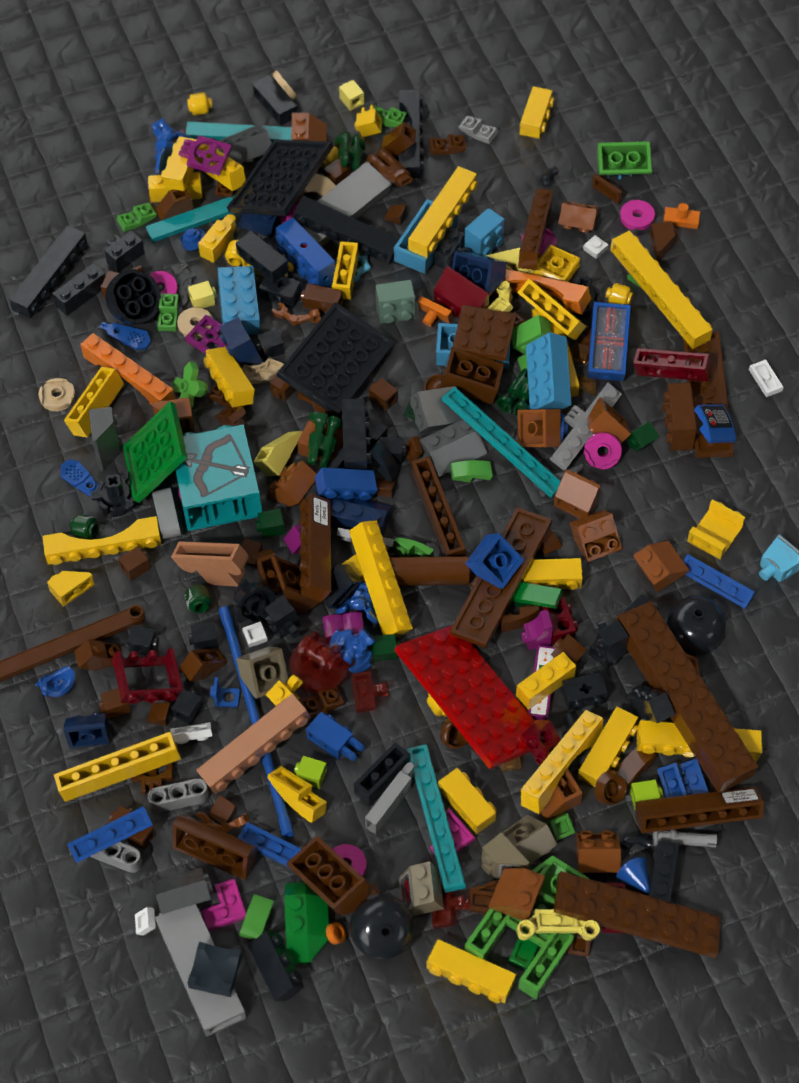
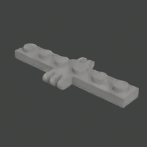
M607 383L585 412L574 405L564 418V421L572 427V430L551 456L550 460L564 471L588 438L593 435L588 428L587 417L597 400L602 397L613 407L622 393L610 383Z

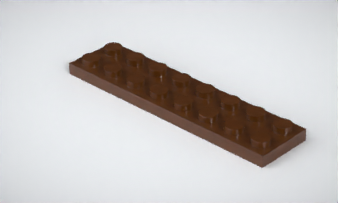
M719 331L712 332L710 341L694 349L682 337L684 352L709 354L712 364L708 382L687 380V383L691 385L694 409L698 405H724L729 414ZM688 358L687 361L691 362L690 359H694L695 363H699L700 359ZM694 411L697 428L694 440L695 458L733 457L732 442L708 443L700 431L703 423Z
M519 507L515 509L501 536L519 553L524 561L503 589L478 578L450 630L451 635L487 648L552 525V519Z
M560 871L558 874L553 913L585 922L593 920L599 926L712 958L718 955L720 916L661 901L657 898Z

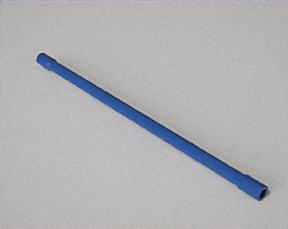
M223 606L218 611L222 625L225 628L253 725L261 718L255 697L240 677L236 658L241 657L242 652L234 628L230 607ZM267 753L261 758L267 777L269 773L275 770L271 753ZM267 778L283 838H290L295 833L284 799Z

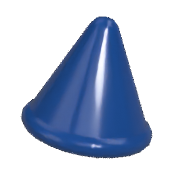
M636 857L626 862L617 873V881L625 883L643 893H649L650 884L646 859L644 857Z

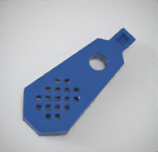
M102 322L100 328L107 330L108 335L135 350H147L151 344L148 331L117 323L107 324Z
M66 460L61 465V478L91 497V492L97 490L99 484L84 466L75 460Z

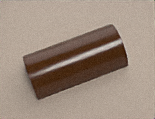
M469 557L391 558V565L398 586L469 585V567L465 564Z
M180 814L173 822V849L246 881L257 858V846L185 814Z
M315 836L286 863L298 877L340 915L354 912L356 907L367 897V881L318 836Z

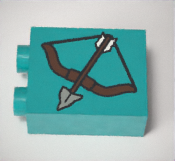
M224 425L212 431L182 434L188 458L175 470L187 530L191 531L257 518L258 513L262 512L244 425Z

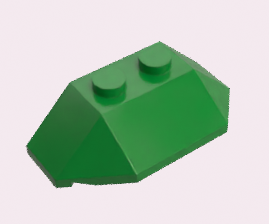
M305 882L285 883L284 901L287 952L292 956L294 965L310 964L328 942L326 928L329 925L328 904Z

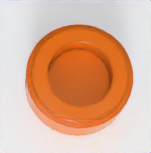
M334 922L327 926L326 935L332 944L337 945L345 941L346 932L339 922Z

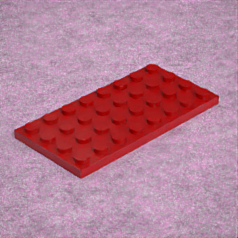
M453 625L396 646L394 651L489 769L531 752L526 746L522 734L535 720L528 714L526 709L470 642L450 634Z

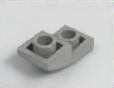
M467 116L459 125L461 131L487 144H490L498 134L497 128L483 125L481 119Z

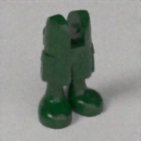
M342 132L334 140V145L338 148L341 166L346 168L349 165L352 166V170H357L366 148L365 140L359 134H355L350 145V132Z
M523 369L508 389L510 395H502L497 400V405L503 412L510 414L513 410V414L517 418L518 410H530L527 404L529 403L527 369ZM518 398H521L520 401H518V402L516 403V405L514 406L516 400H517Z
M311 412L309 420L315 424V432L310 433L307 464L314 465L317 456H320L319 468H326L336 444L334 434L337 429L342 427L343 421L335 416L328 417V414ZM325 424L327 426L326 436L323 434Z

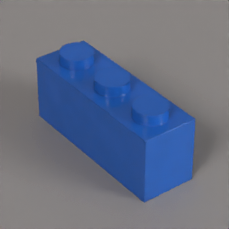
M321 468L315 476L318 496L326 497L327 499L343 498L345 500L360 499L365 501L371 499L377 491L373 470Z

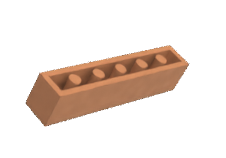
M291 694L196 771L214 794L225 790L234 779L241 777L250 766L256 765L265 754L272 752L281 741L287 740L296 729L306 725L311 717L298 699Z

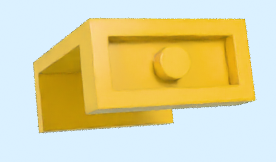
M712 499L709 510L696 528L692 527L689 531L687 542L721 560L742 530L746 517L740 512L733 511L723 503Z

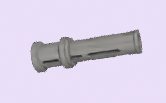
M675 829L653 832V846H657L658 840L679 843V845L716 848L717 834L677 832Z

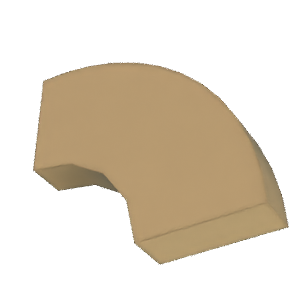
M315 174L305 188L304 193L315 192L323 197L336 185L327 177Z
M268 358L259 365L251 366L244 364L242 371L251 384H260L274 379L284 363Z

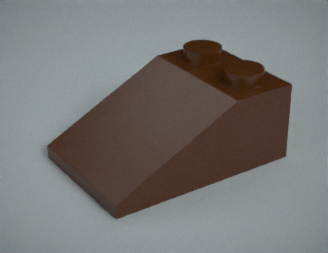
M276 556L271 557L283 593L295 611L304 614L320 603L301 595V586L299 585L301 579L300 566Z

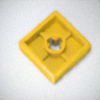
M549 245L538 260L536 271L533 270V274L569 282L580 266V258L553 245Z

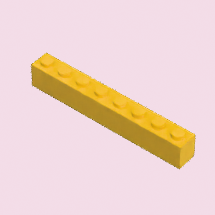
M629 230L613 238L611 252L688 345L694 349L710 341L713 330L710 323L703 319L700 311L695 309L689 298L682 294L679 286L672 282L668 273L664 272L658 261L651 257L648 249L641 245L637 236H634Z

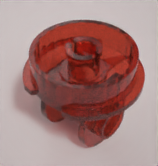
M316 631L306 635L290 657L292 675L298 676L303 681L302 688L313 693L338 687L349 671V663L345 662L340 655L341 646L334 644L330 648V643H327V639L320 637V634Z

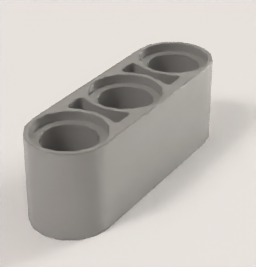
M171 488L152 491L162 539L181 536Z
M193 779L156 787L149 791L148 794L151 809L157 813L202 804L209 797L207 784L202 779ZM197 789L203 790L201 793H194ZM178 793L183 794L180 798L174 797ZM156 798H163L160 802H154Z
M121 842L90 856L131 873L139 871L142 867L139 851ZM112 850L118 851L115 855H109ZM132 857L137 858L132 863L127 862Z

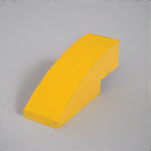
M282 766L268 774L267 778L273 787L303 818L313 823L325 815L327 801L311 792V784Z

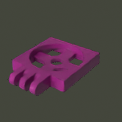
M199 135L196 142L185 139L178 155L188 159V167L220 176L232 150V145ZM206 144L210 147L208 150L203 151L199 150V146ZM217 148L224 151V157L216 155ZM212 154V158H207L206 155ZM195 156L203 159L202 164L197 162ZM213 162H217V163H218V164H216V165L209 166L210 163H213Z
M205 315L185 337L187 343L205 354L206 350L210 349L207 347L209 343H215L219 346L218 348L228 346V344L224 345L222 339L218 337V333L221 331L219 327L222 324L208 315ZM205 326H212L213 328H212V329H205L204 327H205ZM196 332L203 336L200 342L194 337ZM212 334L214 338L209 339L207 335Z

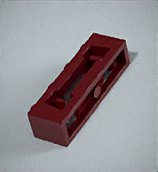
M637 348L633 362L637 376L708 382L712 369L709 354ZM688 358L700 359L699 363H695L694 359H690L691 362L687 361Z

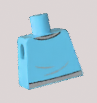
M778 535L762 556L760 566L763 569L759 572L760 577L767 581L773 576L777 581L782 582L798 572L799 550L781 535Z

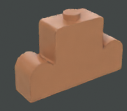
M179 541L171 558L184 571L190 573L198 571L210 585L238 587L245 574L246 569L244 567L249 559V555L240 544Z

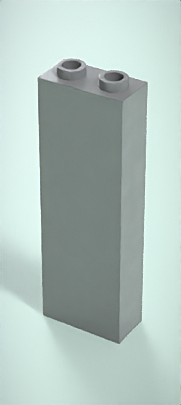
M365 162L317 202L357 220L389 194L391 183L372 165ZM302 226L321 247L331 241L327 236L315 233L312 229Z
M194 904L162 915L160 913L155 917L157 926L206 1037L246 1019L245 1011L234 988L231 997L188 987L187 982L194 964L198 943L203 942L215 946L197 905Z

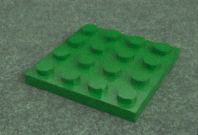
M171 401L123 446L133 500L138 503L147 497L152 490L160 485L169 474L188 458L176 403Z

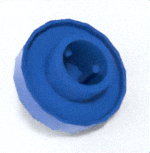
M199 228L188 229L180 239L185 250L198 249V243L205 236V232Z

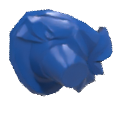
M67 666L60 668L53 674L44 675L43 678H40L35 687L40 686L42 695L47 698L60 697L66 694L73 686L75 681L74 671L71 667Z

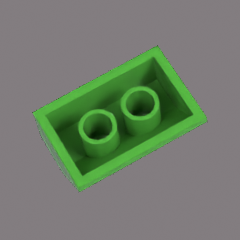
M650 142L598 143L596 155L599 175L652 173Z

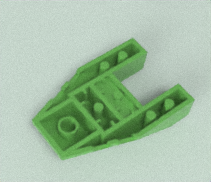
M552 855L532 870L545 876L534 911L535 909L554 910L557 879L560 871L587 879L588 877ZM490 908L466 942L465 951L486 960L508 926L517 931L518 924L522 920ZM522 930L524 934L528 933L526 930ZM534 933L529 938V940L540 946L541 949L520 978L518 987L520 990L537 1000L571 945L574 933Z

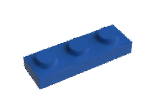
M248 822L238 836L239 839L257 846L258 853L288 867L286 863L301 850V848Z

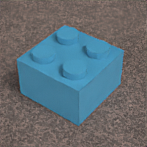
M490 208L485 210L465 228V247L471 249V252L476 254L490 255L496 247H500L504 242V218Z

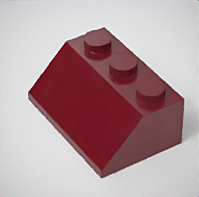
M447 266L434 289V301L451 310L452 315L459 318L462 305L487 309L489 307V293Z

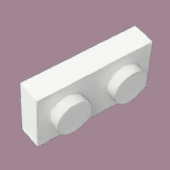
M766 360L749 366L750 373L766 397L783 391V385Z
M211 723L172 728L171 734L177 744H184L194 739L203 741L212 737Z

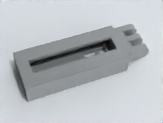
M408 762L365 817V828L375 835L378 834L411 790V779L414 776L413 763Z

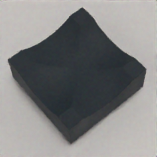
M199 942L194 964L187 982L188 987L194 990L231 997L242 959L241 951L219 948Z

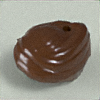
M449 718L442 724L440 738L445 746L450 749H458L468 743Z

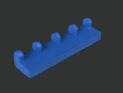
M689 554L683 560L690 572L685 574L686 576L744 609L748 607L756 595V592Z
M144 806L67 843L77 863L152 826V822Z

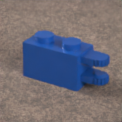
M320 712L306 728L307 738L338 760L342 755L351 761L356 760V754L348 749L350 746L359 752L365 749L363 744L353 737L352 731L347 726H341L329 714L325 715Z

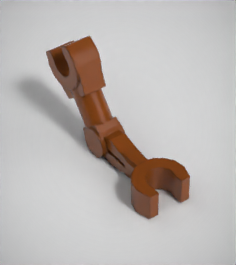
M281 302L278 303L280 311L272 309L275 317L285 318L293 326L307 321L318 323L321 320L319 309H314L307 315L297 316L289 313L287 307Z
M198 812L195 815L201 818L203 823L226 833L250 821L247 813L223 825L211 822V818L204 812Z

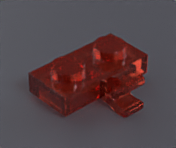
M371 671L351 674L356 713L376 710L374 696H388L387 683L373 685Z
M441 884L444 909L432 912V927L435 929L455 926V909L465 910L470 908L469 899L465 900V896L454 898V891L445 893L443 884Z

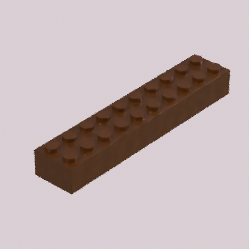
M650 601L618 615L616 621L620 622L629 636L627 650L651 688L666 692L675 713L670 718L717 792L720 793L753 777L759 766L653 602Z

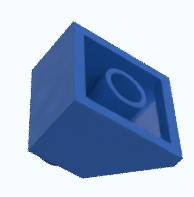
M499 533L486 535L465 564L479 578L503 589L524 559Z

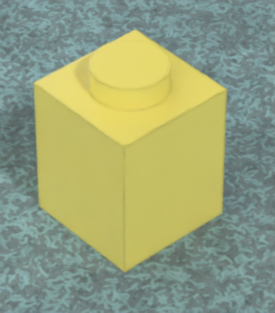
M354 80L339 86L340 99L350 111L364 105V92Z
M208 281L188 287L189 298L193 307L207 308L215 305L214 298L217 297L215 288L211 287Z

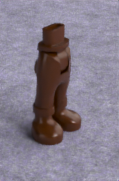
M379 149L377 152L378 157L372 153L366 159V162L379 171L386 180L397 186H405L412 182L410 173L394 158L393 153L388 149Z

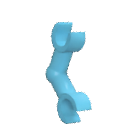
M359 255L358 261L361 262L362 266L356 269L357 276H355L354 282L359 281L360 276L370 270L371 266L367 260L368 255Z

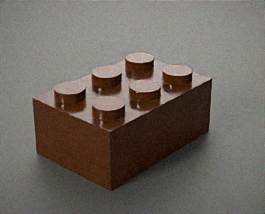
M452 347L446 360L439 388L456 386L465 396L492 404L498 392L504 364Z
M669 383L667 391H664V402H662V413L666 414V417H664V428L668 429V432H666V444L670 445V451L693 450L697 428L690 383Z

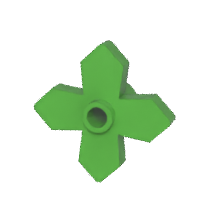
M189 361L184 367L183 378L177 377L173 381L172 386L174 392L181 393L180 398L190 399L192 409L194 397L200 398L205 396L208 392V384L202 379H197L199 371L196 362Z

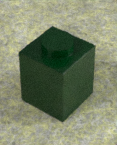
M650 421L631 432V435L627 437L628 444L637 452L657 439L659 435Z
M280 508L258 513V521H255L257 532H261L262 538L285 534Z
M395 634L373 636L376 640L372 645L374 662L396 660L397 653L394 650L400 644V641H396Z

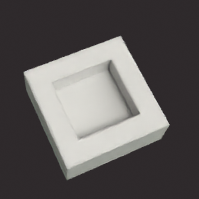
M596 235L583 245V250L596 259L608 249V244Z
M261 622L242 628L249 648L268 641Z
M146 907L135 914L136 935H145L156 928L154 908Z

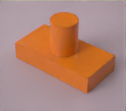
M685 203L679 204L678 208L665 207L663 222L672 221L673 226L698 229L700 211L688 210L689 207Z
M422 296L418 299L419 309L427 312L422 320L425 325L431 327L436 318L449 324L453 320L451 310Z

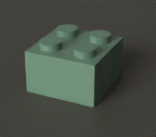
M411 280L375 285L376 309L380 324L415 319V296Z

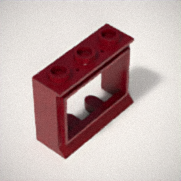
M169 648L165 656H158L156 650H151L146 657H139L138 651H132L128 658H122L121 652L116 651L111 660L120 693V703L135 704L145 701L154 703L160 700L171 702L178 699L183 690L173 648ZM165 665L170 688L129 691L124 668Z

